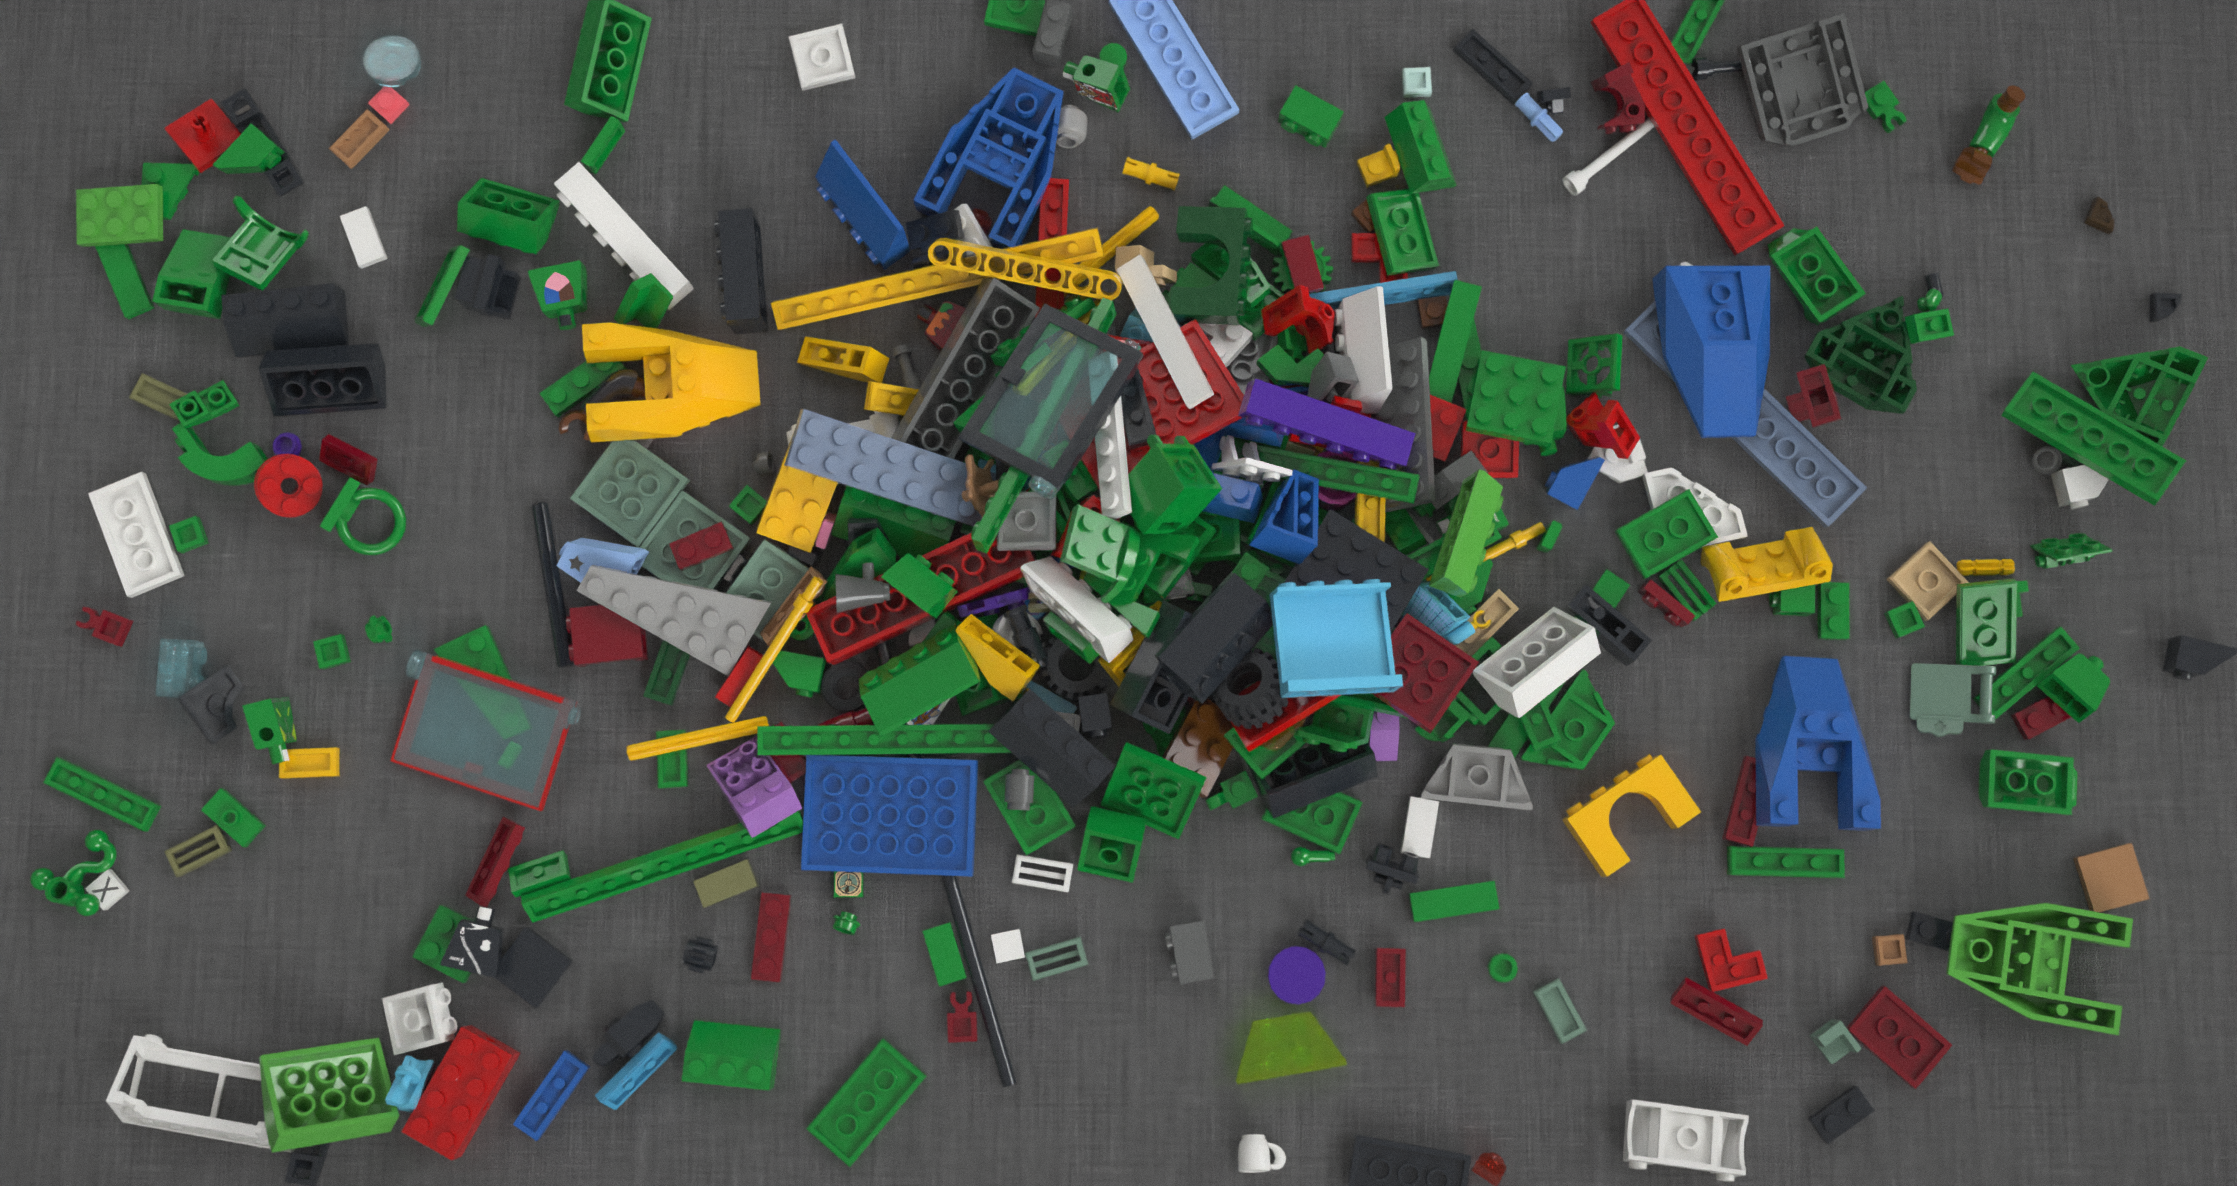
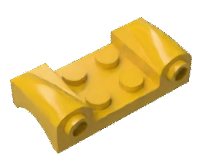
M1813 527L1786 531L1784 540L1733 549L1730 542L1703 546L1700 562L1711 574L1719 602L1830 582L1833 568L1832 561Z

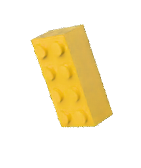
M791 438L756 533L811 553L837 482L785 466L784 464L792 441Z

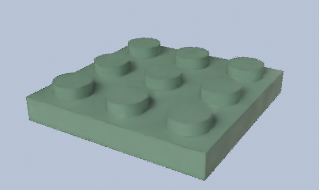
M635 440L612 441L570 499L640 548L690 480Z
M682 490L640 546V548L649 551L642 566L661 580L716 590L739 553L742 554L752 540ZM722 521L734 549L683 571L679 570L669 543Z

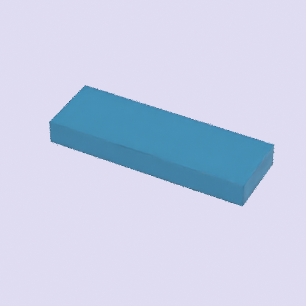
M658 1032L595 1095L600 1103L616 1110L677 1050V1045L674 1041Z

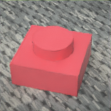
M388 84L368 102L390 124L410 105Z

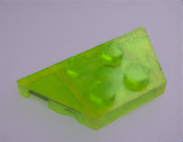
M1310 1011L1252 1021L1236 1076V1084L1345 1066L1347 1061Z

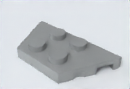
M1453 743L1421 794L1423 799L1523 810L1533 809L1511 749Z

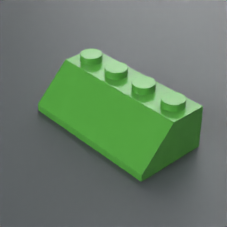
M1477 470L1462 482L1429 583L1430 587L1460 598L1472 592L1476 586L1478 577L1475 576L1477 566L1483 563L1486 555V549H1483L1486 538L1489 539L1495 527L1492 519L1494 513L1500 510L1503 503V496H1500L1503 486L1483 470Z

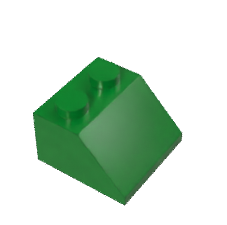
M907 553L882 575V578L926 613L937 619L958 592L952 587L955 581L942 571L938 575L929 569L932 563L920 554L913 557Z
M1091 806L1077 870L1133 883L1147 819Z

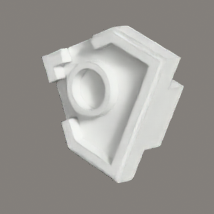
M1619 425L1613 426L1614 429L1619 427ZM1640 439L1628 459L1618 458L1613 449L1594 447L1587 458L1599 456L1605 459L1599 472L1609 476L1610 479L1618 483L1642 477L1644 473H1648L1644 463L1646 456Z

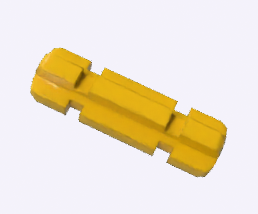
M2012 559L1960 560L1957 562L1956 568L1962 576L1972 574L1973 576L2010 575L2015 571V564Z

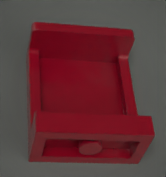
M603 605L569 608L570 616L566 617V626L568 633H572V644H569V657L571 661H574V665L586 667V665L624 660H648L646 630Z

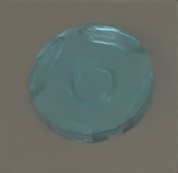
M397 35L384 36L375 40L367 47L363 56L364 67L368 75L374 82L386 87H397L406 84L405 81L415 78L421 68V57L415 44L407 38Z

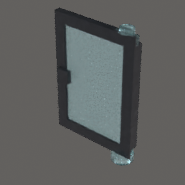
M1044 304L959 435V439L1031 477L1028 483L1029 487L1039 495L1053 500L1063 483L1065 484L1137 371L1138 364L1143 358V352L1140 351L1141 346L1131 339H1127L1123 343Z

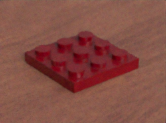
M1406 613L1391 635L1395 675L1402 674L1403 686L1395 692L1372 694L1428 733H1431L1479 662Z

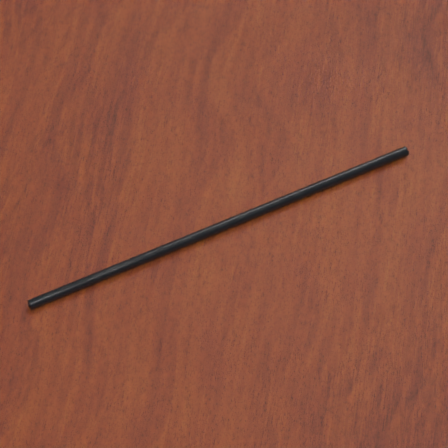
M843 540L847 550L849 547L848 541ZM888 641L874 646L880 666L892 658ZM906 754L907 758H922L921 754ZM941 875L1003 1088L1017 1082L956 876Z

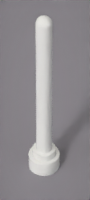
M1649 118L1646 119L1645 123L1636 127V131L1627 134L1582 171H1571L1562 179L1567 190L1575 196L1586 188L1590 177L1654 128Z

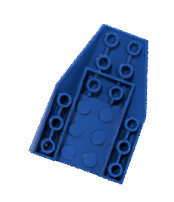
M1665 266L1652 278L1663 358L1700 437H1754L1757 432L1770 356V266Z

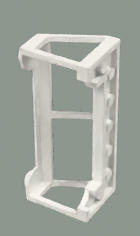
M147 1034L145 1037L133 1036L106 1099V1102L123 1123L270 1149L265 1122L259 1121L257 1125L217 1118L226 1076L261 1081L260 1064L167 1048L162 1043V1038ZM135 1054L137 1056V1063L130 1093L127 1095L125 1092H120L119 1089ZM150 1061L219 1074L210 1117L147 1106L144 1100L136 1099L144 1062ZM294 1149L284 1150V1152L291 1153L294 1152Z

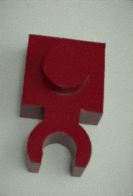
M89 607L82 608V611L89 613L90 619L87 623L76 621L75 624L78 627L88 630L94 629L91 636L119 647L123 646L134 622L133 620L107 610H103L100 615L95 609Z
M967 991L965 1003H959L956 1000V992H952L950 995V1002L955 1007V1012L947 1013L948 1043L978 1041L977 1011L968 1012V1007L973 1000L971 991Z

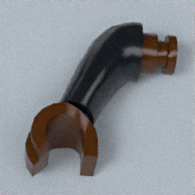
M630 368L619 369L610 374L581 405V411H570L563 416L559 424L560 435L569 432L568 425L571 421L579 419L586 424L583 439L590 440L587 431L586 404L616 402L618 399L623 398L628 400L630 395L636 398L640 395L644 397L643 400H646L644 378L638 376L639 371Z

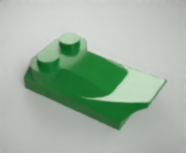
M1817 226L1810 230L1793 228L1768 244L1770 260L1804 307L1805 318L1809 322L1816 324V326L1825 323L1849 308L1866 294Z
M1992 749L1985 750L1979 766L1978 794L1982 806L1990 809L2072 815V807L2076 806L2078 774L2073 767L2074 758Z

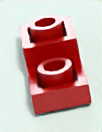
M748 646L716 693L715 698L731 707L764 655Z

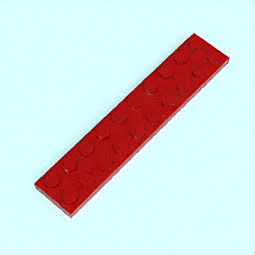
M1624 0L1592 19L1590 22L1617 67L1628 62L1630 63L1634 71L1630 75L1643 99L1646 114L1734 256L1785 226L1646 1Z

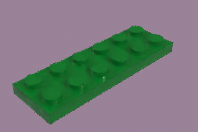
M2035 372L2030 374L2001 415L2153 506L2156 505L2186 462L2185 459Z

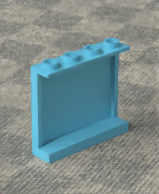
M1369 579L1363 581V584H1352L1351 580H1341L1335 582V585H1324L1323 581L1309 582L1307 586H1296L1294 582L1278 585L1270 594L1281 698L1395 692L1403 686L1402 674L1395 675L1385 593L1391 587V583H1380V579Z

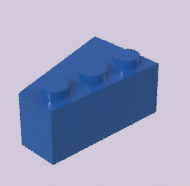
M1293 470L1292 476H1287L1276 489L1250 546L1301 564L1318 546L1319 479Z

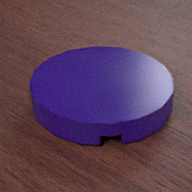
M1293 946L1282 949L1273 957L1269 965L1268 980L1270 988L1278 998L1287 1003L1300 1005L1310 1002L1320 994L1325 985L1326 972L1323 962L1316 953L1305 947Z

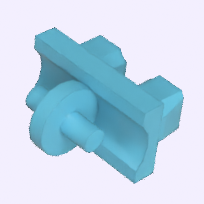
M406 1055L402 1065L397 1067L395 1072L396 1078L385 1099L386 1104L397 1106V1109L400 1111L412 1113L435 1067L434 1061L418 1060Z

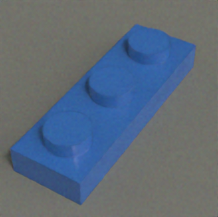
M565 1050L513 1125L535 1141H538L590 1066L568 1050Z

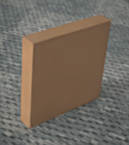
M2132 843L2073 858L2090 911L2100 913L2150 899Z

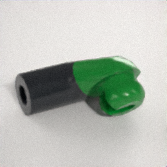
M1939 273L1925 276L1928 292L1926 297H1921L1917 300V305L1921 312L1935 310L1943 299Z

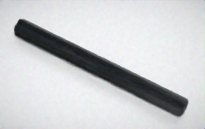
M539 502L532 504V513L556 662L558 667L565 668L572 666L574 661H571L569 657V644L571 642L566 626V612L559 569L556 566L558 562L549 507L547 503Z

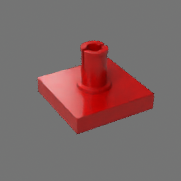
M212 98L164 128L169 137L199 173L213 166L215 161L241 135L239 130Z

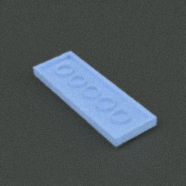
M1109 0L1110 7L1191 140L1239 114L1238 106L1173 0Z

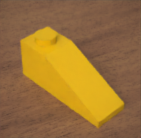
M805 336L797 363L858 381L882 383L889 358L872 347Z
M972 614L955 630L989 684L1002 695L1014 701L1027 687L1040 665Z

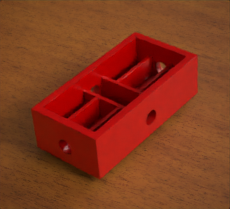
M473 1025L462 1026L401 1132L451 1161L462 1157L521 1053Z

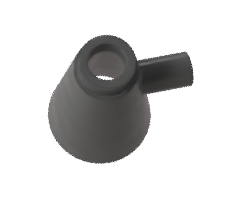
M873 563L862 564L863 578L836 574L837 613L890 600L889 583L874 580Z

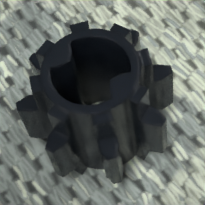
M697 937L696 940L689 939L682 962L684 965L689 966L688 970L697 973H704L705 970L712 971L718 954V946L712 944L713 940L704 937Z

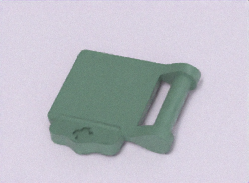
M1912 664L1911 720H1916L1917 731L1920 733H1930L1936 737H1944L1948 734H1961L1964 722L1995 724V715H1992L1993 676L1996 675V666ZM1971 674L1980 675V714H1971Z

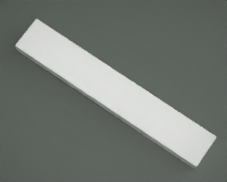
M1138 255L1116 269L1186 406L1191 409L1213 396L1214 392L1144 258Z

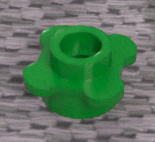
M374 615L370 616L369 622L365 625L368 638L373 643L391 642L392 627L389 621L383 615L379 616V618H376Z

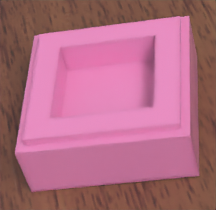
M828 513L824 517L815 542L816 547L822 549L827 547L837 515Z

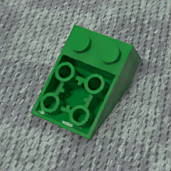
M183 229L158 274L152 302L168 311L220 319L223 310L222 295H226L230 274L214 267L212 259L231 237Z

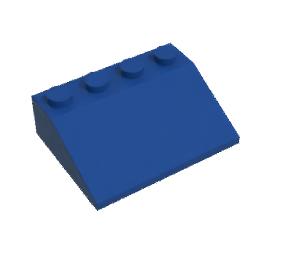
M836 139L832 141L815 176L819 185L816 190L825 202L830 199L835 208L832 211L841 223L847 221L852 228L849 230V233L859 245L863 242L868 249L865 254L874 266L880 264L883 270H886L911 251L904 228Z

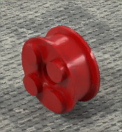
M279 454L270 457L258 468L254 478V490L259 502L266 509L278 516L291 518L304 515L317 505L322 495L323 483L319 471L310 461L294 454ZM285 478H293L296 482L295 489L290 493H284L281 490V482Z

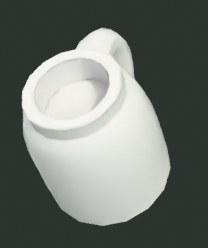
M1242 1135V1140L1238 1147L1239 1172H1268L1271 1169L1278 1170L1284 1166L1286 1162L1285 1152L1278 1145L1268 1143L1265 1135ZM1269 1148L1273 1151L1275 1156V1161L1272 1164H1270Z

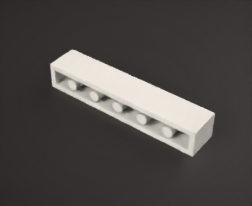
M580 162L554 183L560 191L556 196L567 208L571 204L578 211L574 214L585 227L590 224L596 230L593 236L603 247L608 244L614 250L611 256L621 267L625 264L629 266L632 270L629 275L634 281L652 273L673 295L668 310L673 308L694 289L684 275Z

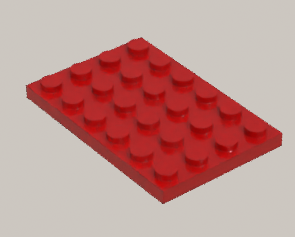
M1196 319L1180 327L1214 395L1195 407L1189 409L1186 406L1154 342L1139 349L1143 354L1137 362L1156 435L1159 436L1164 444H1174L1176 436H1185L1189 444H1195L1243 418L1238 416L1244 394ZM1090 377L1080 381L1058 421L1069 441H1071L1092 407ZM1124 427L1129 474L1151 448L1147 445L1130 450ZM1094 437L1082 456L1081 461L1100 491Z

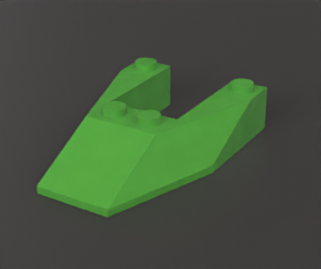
M2050 903L1956 915L1953 919L1946 974L2028 1019L2119 1035L2122 1006L2065 996L2064 993L2071 939L2112 947L2130 948L2133 919Z

